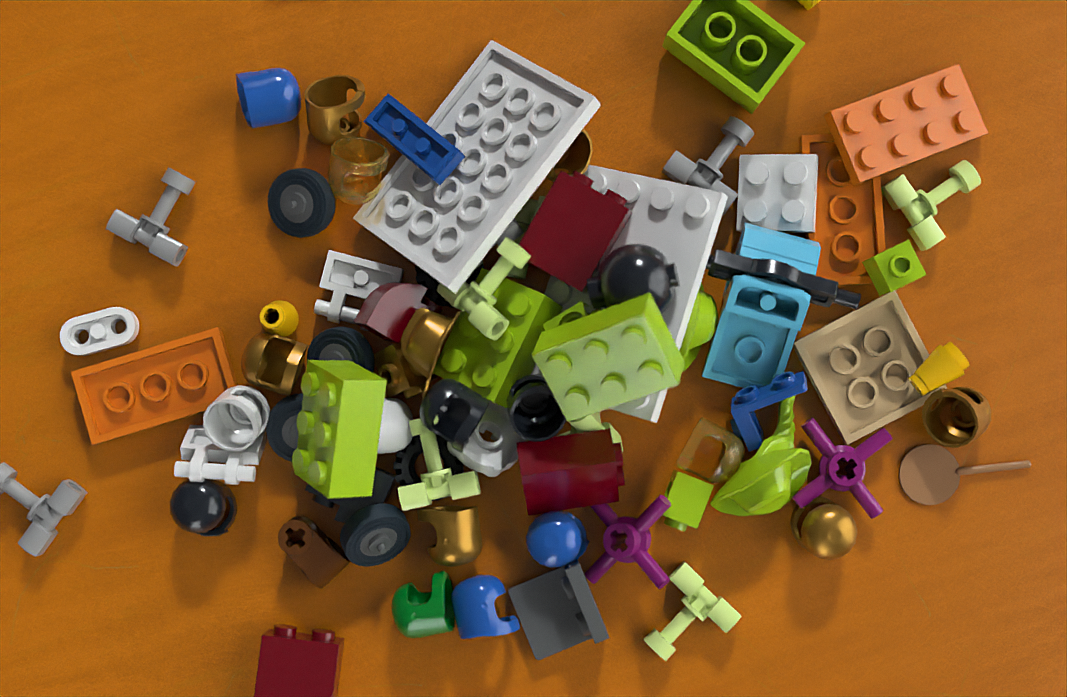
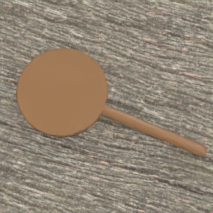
M924 444L911 449L904 456L899 466L898 475L900 485L909 498L920 504L936 505L945 502L955 493L959 485L960 475L1030 468L1032 463L1026 460L959 468L955 457L948 450L938 445Z

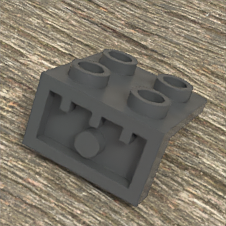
M578 560L509 588L510 598L537 660L546 658L593 638L595 644L610 638Z

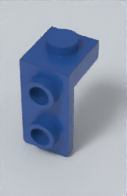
M801 371L796 374L793 372L782 373L773 378L772 383L759 388L755 385L745 387L732 398L731 413L734 419L730 420V424L738 441L744 440L749 452L758 449L764 441V432L754 411L807 391V378L804 372Z

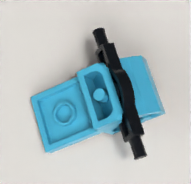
M744 223L735 254L715 250L713 255H709L705 268L708 269V276L726 280V285L723 291V305L718 318V325L709 347L702 370V377L742 388L752 385L759 388L772 383L773 378L785 371L797 332L801 331L809 303L823 307H830L832 303L856 310L860 303L861 294L839 289L837 281L816 276L821 251L819 242Z

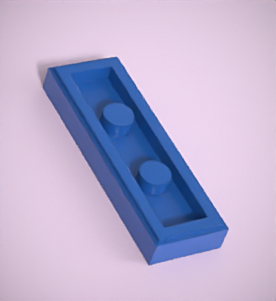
M389 93L363 121L439 185L446 180L465 158V155Z

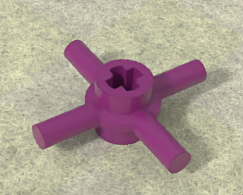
M814 418L806 421L801 428L822 456L818 466L819 476L792 496L797 506L802 509L828 488L837 491H850L871 519L881 514L883 508L863 484L862 480L866 471L865 460L892 440L889 432L882 427L854 449L846 445L834 446ZM838 461L848 462V465L844 468L847 473L845 476L835 473L839 470Z
M659 495L638 518L632 516L618 517L608 504L590 506L607 526L603 536V544L606 551L584 573L585 577L595 584L617 561L622 563L636 562L658 589L664 587L670 581V578L647 551L651 545L649 528L671 507L670 501L665 496Z

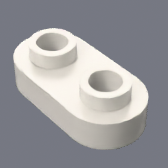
M121 307L107 308L69 319L61 328L60 342L67 352L74 355L86 356L131 343L138 335L139 321L136 315L128 309ZM123 320L126 328L124 332L118 334L115 330V325L118 321ZM86 330L89 334V339L86 343L82 344L79 341V334L81 331Z

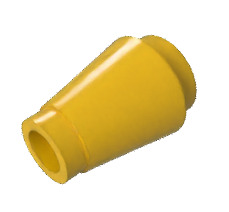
M283 300L273 301L260 312V321L265 332L287 337L297 328L299 321L298 313L289 302ZM273 312L279 313L278 321L271 324V314Z
M948 342L944 346L939 344L908 379L918 393L924 396L928 392L963 376V370L969 367L970 364L963 353L952 342Z

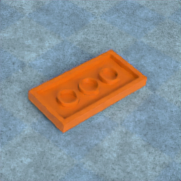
M959 64L831 110L824 115L853 186L980 138L988 133Z
M832 134L801 135L798 138L799 153L818 155L815 233H805V239L819 242L821 246L816 276L837 281L839 283L838 286L873 284L862 262L886 250L881 176L853 186Z
M220 327L71 371L92 445H98L205 412L207 407L230 387L238 386Z

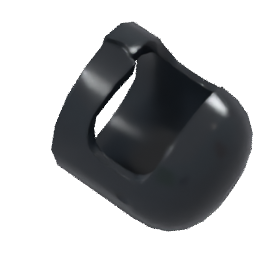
M538 374L526 375L518 379L510 389L506 400L509 420L514 431L523 439L534 442L545 441L554 437L563 428L567 419L543 376Z
M442 379L436 382L424 396L419 416L427 429L445 438L454 449L463 453L470 436L484 416L490 401L454 379ZM438 415V422L434 424V420Z
M188 479L180 483L173 491L169 502L170 514L174 522L185 531L203 536H221L229 532L228 529L235 521L237 514L236 498L231 489L223 482L214 479H204L203 482H190ZM227 498L230 503V511L228 517L221 524V526L215 528L214 530H211L214 527H216L217 524L222 520L226 509Z

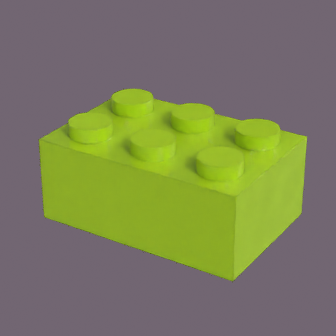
M692 0L666 34L662 47L752 114L806 43L749 0Z
M482 268L475 282L480 285L490 271ZM504 278L492 295L497 299L493 307L509 321L506 331L497 340L490 339L468 321L470 314L466 310L464 312L461 311L432 373L444 379H454L484 398L507 408L506 400L512 386L518 379L531 375L536 365L532 353L541 332L545 331L543 324L559 315L563 307L540 292Z
M651 293L541 332L532 353V357L568 422L679 385L684 359Z
M307 360L306 373H304L301 381L303 402L302 410L297 416L299 435L297 449L293 452L292 456L294 474L328 499L372 496L387 380L350 360Z

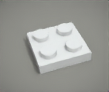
M740 155L736 230L742 232L744 223H749L779 232L815 233L818 155Z

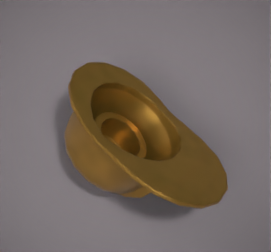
M419 308L415 311L403 332L401 346L405 359L428 379L422 399L425 396L439 351L461 313L460 311L453 319L425 308Z

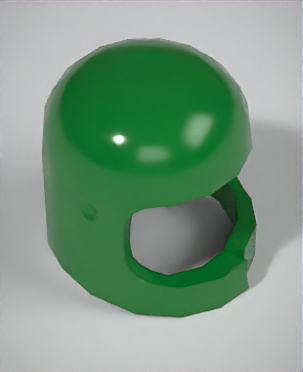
M445 570L434 573L432 577V592H419L411 582L400 586L394 593L391 604L392 616L397 629L404 636L413 639L454 631L455 616L451 601L453 584Z

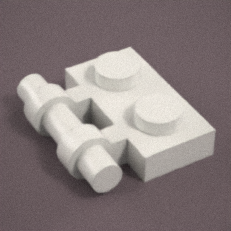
M329 250L319 287L334 292L331 302L321 299L316 300L314 313L326 316L328 321L339 324L342 320L356 324L354 320L360 309L345 306L347 295L366 299L373 290L381 285L401 282L404 270Z
M189 425L180 451L181 460H190L191 462L176 461L174 466L175 477H189L190 482L218 479L224 480L225 484L238 485L240 481L254 482L256 467L243 465H259L266 445V430L258 436L251 446L245 450L234 452L223 450L214 445L207 437L203 425ZM208 462H219V463H226V464H214V463H208Z

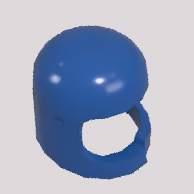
M270 68L235 74L242 111L248 125L252 129L291 121L299 114L302 101L299 85L295 76L287 69Z
M563 510L545 512L536 517L530 524L526 535L527 549L532 558L539 564L550 568L563 567L578 560L586 551L590 541L587 539L586 528L582 521L572 513Z
M477 575L469 577L455 586L451 601L461 639L505 635L520 629L519 620L515 615L497 617L494 605L495 599L506 593L504 584L497 577Z

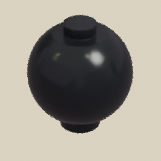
M628 244L615 249L601 263L598 276L587 279L588 294L594 309H607L651 293L661 315L668 309L674 298V287L680 286L675 263L668 264L665 255L657 249L644 244Z

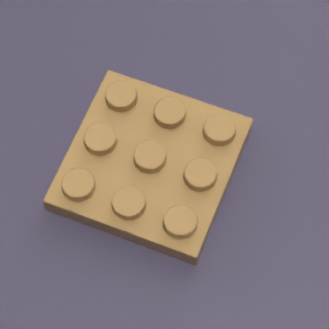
M896 291L887 293L794 341L793 349L845 445L923 406L933 392L941 388L947 389L946 385H943L922 396L910 383L908 378L927 359L929 353Z

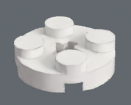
M490 401L484 416L470 436L464 452L460 453L454 449L449 441L447 442V448L452 455L456 456L468 468L483 473L488 477H495L516 463L519 459L516 443L524 442L526 439H523L514 431L509 420L507 408ZM490 431L493 433L491 439L495 442L483 440L479 432Z

